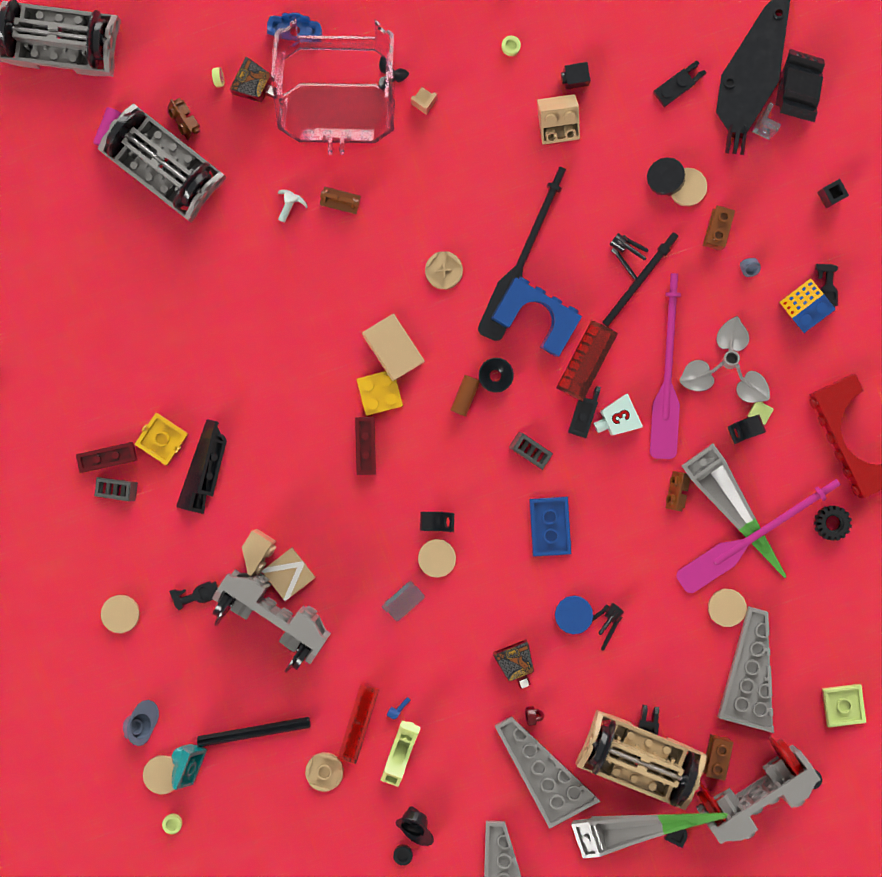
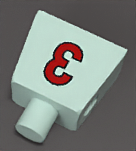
M628 394L621 396L601 410L600 413L603 419L593 423L598 433L608 429L611 436L643 427Z

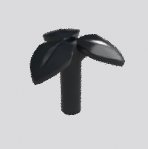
M381 56L379 69L382 73L387 74V76L379 79L378 85L380 89L390 88L392 86V78L397 82H401L408 77L409 72L407 70L398 68L394 71V63Z

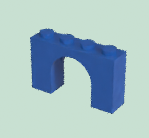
M519 277V279L514 278L490 319L509 328L523 305L529 302L542 304L551 315V327L540 348L555 357H559L582 316L578 314L579 311L571 306L567 308L562 305L560 299L554 296L550 298L545 295V290L537 286L533 288L529 285L530 282L523 277Z

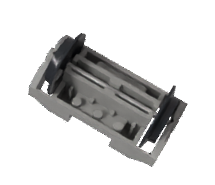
M17 0L2 1L0 5V62L40 69V65L72 69L77 74L113 77L116 38L120 30L121 20L118 15L103 14L98 10L87 12L18 3ZM100 60H104V69H97Z
M134 103L126 108L110 124V129L102 137L98 146L100 152L189 222L195 219L206 200L226 179L222 172ZM185 205L189 208L188 210H182L181 207Z

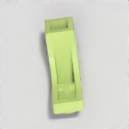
M402 720L380 781L399 787L413 745L419 734L420 726Z

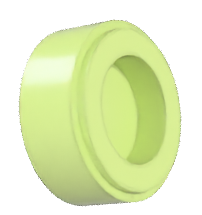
M510 35L503 39L501 48L505 55L515 56L520 51L521 43L516 36Z
M221 67L212 69V79L216 87H223L225 84Z
M172 813L164 818L162 827L166 833L176 834L181 829L183 822L179 815Z

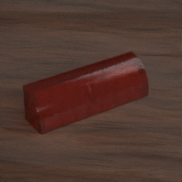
M591 320L556 389L583 402L618 333Z
M360 681L339 748L338 759L354 764L357 763L378 696V687Z

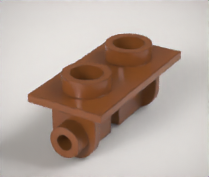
M178 98L173 101L171 99L168 105V113L172 119H175L180 133L189 140L192 132L193 134L200 132V125L193 115L186 117L191 111L184 100Z
M324 186L320 195V205L357 215L361 196Z
M673 471L665 508L681 512L685 508L687 495L681 493L682 490L688 491L691 479L687 473Z

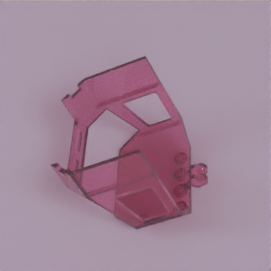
M296 18L290 22V26L284 30L280 28L275 32L271 82L277 127L280 131L298 142L328 143L329 155H333V143H340V155H345V143H376L394 131V33L383 29L381 23L375 20V37L298 35ZM298 50L376 51L386 59L385 90L380 89L377 84L300 83L284 94L283 74L285 59Z

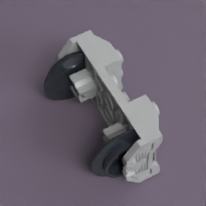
M234 570L232 574L228 573L212 598L214 601L219 602L212 613L217 617L214 625L217 626L229 609L245 620L248 619L254 610L285 631L278 642L292 652L297 651L284 672L289 671L291 668L297 670L304 659L307 663L311 664L331 632L326 630L320 616L316 614L318 611L309 605L307 607L303 605L293 617V613L284 607L281 609L276 606L277 602L272 598H264V595L272 585L268 582L270 579L260 573L259 575L254 574L250 576L248 573H240L237 570Z

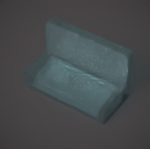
M771 102L762 111L752 131L768 140L778 132L781 126L780 123L768 118L774 105Z
M410 579L384 602L381 607L395 621H399L422 601L425 595Z

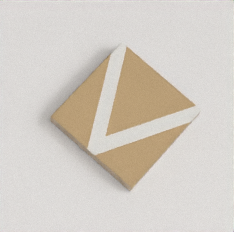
M293 547L262 570V573L270 579L269 582L284 601L315 578Z

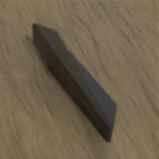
M207 419L176 505L177 508L204 514L206 495L213 496L227 442L225 436L219 431L218 421Z

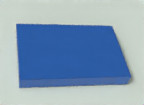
M568 497L529 499L533 557L572 554Z

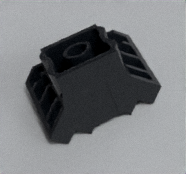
M789 50L785 66L780 72L775 105L780 107V113L815 122L822 88L824 59L796 50Z

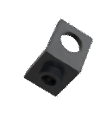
M759 414L728 426L734 444L766 432ZM734 428L738 433V438L735 435Z
M420 512V531L454 532V513ZM448 517L450 520L449 527H447L446 523Z

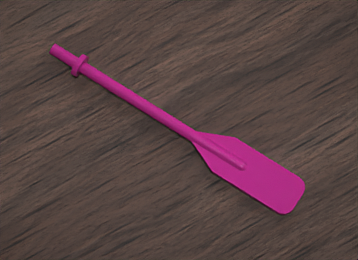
M671 273L670 292L665 294V297H669L664 382L652 406L650 454L657 459H673L677 454L680 403L672 384L676 303L677 298L681 297V293H677L678 274Z
M835 479L821 489L817 486L814 488L816 491L814 494L745 539L719 543L679 569L676 575L678 581L688 593H694L736 566L751 543L820 498L822 501L826 500L825 495L841 485L840 482Z

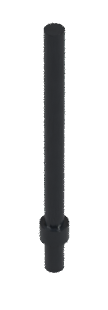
M672 232L665 243H661L657 248V253L603 320L602 323L608 327L662 257L670 252V247L679 237L677 234Z

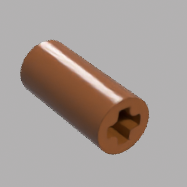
M464 375L450 411L465 417L467 416L480 384L479 380Z

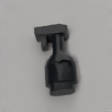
M815 264V270H817L819 275L818 279H821L823 272H826L825 285L820 290L834 307L838 306V290L833 285L834 272L838 270V266L833 264Z
M209 581L198 585L192 594L182 598L180 595L185 593L186 589L181 591L174 589L169 592L175 607L181 610L185 604L193 601L199 603L212 601L218 589V584L216 581L212 583Z

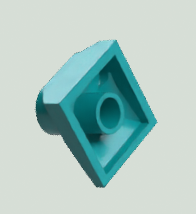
M188 744L180 746L173 751V789L177 790L194 784L207 752L206 748Z

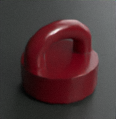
M534 706L526 707L525 715L529 726L536 725V722L543 720L544 713L541 710L535 709Z

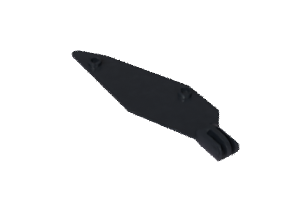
M771 0L764 7L721 75L716 113L728 130L725 153H729L731 137H733L732 154H737L739 138H742L740 155H744L747 132L779 83L790 0Z

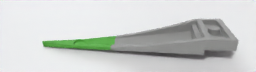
M714 443L681 465L696 486L745 537L761 528L726 460ZM765 535L754 541L752 545L786 578V574Z
M728 814L592 816L588 819L573 820L571 826L582 857L585 859L601 857L662 835L724 819Z

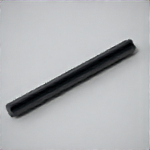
M309 717L207 734L198 736L197 744L199 747L307 729L310 728L311 722Z

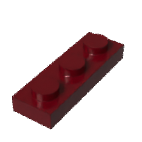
M375 417L355 418L357 475H376Z
M134 442L76 454L79 473L134 462L137 461Z

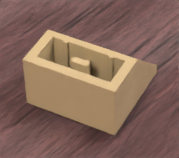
M575 94L537 99L542 145L580 139L579 105Z
M258 529L251 531L242 546L247 573L250 576L261 573L266 565V562H264L265 558L271 556L276 549L274 545L276 540Z

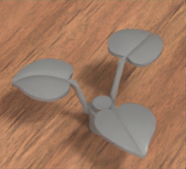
M738 316L728 320L717 333L716 340L718 346L721 349H729L724 355L722 362L710 370L709 365L705 361L694 360L685 367L679 380L689 390L705 391L714 384L712 373L722 366L727 369L736 368L738 376L742 380L736 387L740 399L748 403L768 401L770 398L768 384L760 373L749 371L745 377L742 376L740 365L738 364L740 356L736 351H741L748 345L749 333Z

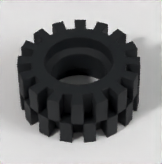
M825 506L814 517L816 519V522H814V525H816L815 530L824 539L838 541L850 533L849 528H852L850 524L852 519L849 518L850 514L844 508ZM834 515L839 519L840 524L836 530L831 531L826 526V520Z

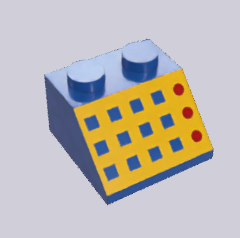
M811 278L780 301V304L803 333L836 310Z

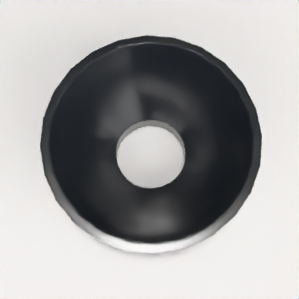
M491 358L486 360L480 367L479 381L486 390L498 393L506 390L512 384L514 373L511 365L506 360ZM493 370L501 373V379L497 382L490 379V373Z

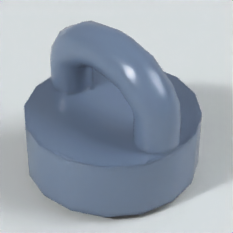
M747 258L740 263V268L744 276L753 277L760 272L761 265L756 258Z

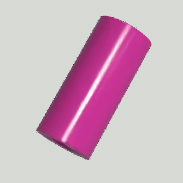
M109 107L106 108L93 144L99 146L102 137L110 129V124L121 115V112Z

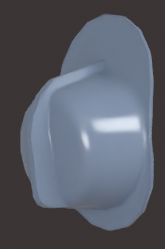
M145 700L140 702L132 715H129L123 722L124 737L129 739L133 745H144L149 740L158 721L159 710L153 701Z

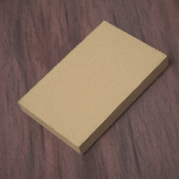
M394 313L361 333L392 381L425 362Z

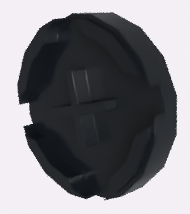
M661 158L655 161L649 168L647 173L648 184L652 191L658 195H673L685 183V169L674 158Z

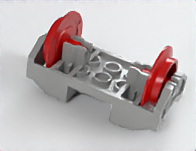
M769 736L768 739L778 756L763 766L767 773L765 776L737 794H734L729 788L713 797V800L700 782V791L696 793L702 804L696 806L699 814H728L724 819L706 823L720 844L726 841H742L743 839L753 837L758 828L750 816L761 813L763 807L778 802L780 797L791 808L799 807L805 803V799L810 796L815 784L821 779L800 749L796 748L793 744L788 747L783 739L776 741Z

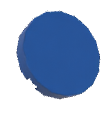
M568 596L557 605L555 619L560 629L566 633L580 634L592 624L593 610L589 602L583 597Z

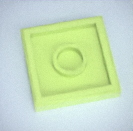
M861 684L822 688L826 726L828 728L866 723Z

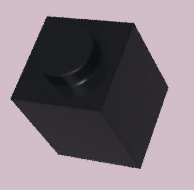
M588 62L564 66L563 72H561L562 84L566 85V89L589 86L591 80Z
M840 179L817 192L826 209L849 196Z

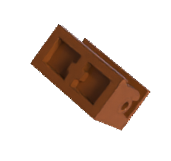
M718 205L716 209H712L702 246L719 251L725 248L735 210Z
M710 734L703 771L706 777L726 780L733 748V742L729 738Z

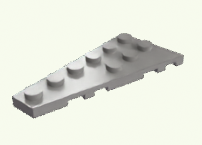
M748 606L717 717L774 733L769 616L765 610Z
M512 716L495 725L549 829L600 802L582 782Z
M486 820L484 877H522L505 821Z

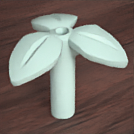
M289 190L278 191V194H284L285 205L278 218L279 221L285 223L294 202H300L306 208L308 207L301 196Z

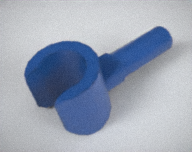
M407 697L397 709L391 706L387 716L391 719H397L402 709L411 700Z

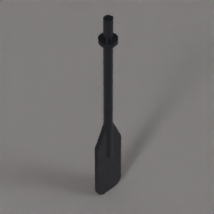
M563 167L558 168L553 182H548L546 186L549 188V191L516 266L501 278L495 287L478 326L479 333L484 337L499 341L504 336L507 328L490 318L512 280L522 277V269L556 192L560 193L562 190L559 185L566 171Z

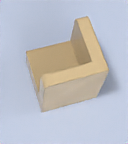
M421 87L416 96L411 97V104L426 115L437 101V93L433 92L432 94L423 87Z

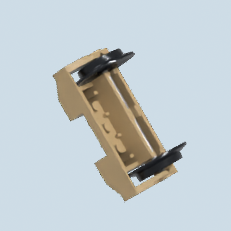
M596 710L590 731L575 764L577 767L592 774L599 775L672 806L686 810L693 799L694 792L697 791L700 785V777L704 771L707 756L705 753L669 737H661L636 727L629 721ZM603 720H611L607 727L601 726Z

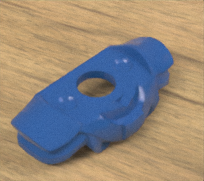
M283 13L282 16L274 15L269 17L267 34L278 38L306 42L319 41L322 37V27L319 22L310 21L308 16H303L300 13ZM292 26L299 27L300 32L297 35L289 33V29Z

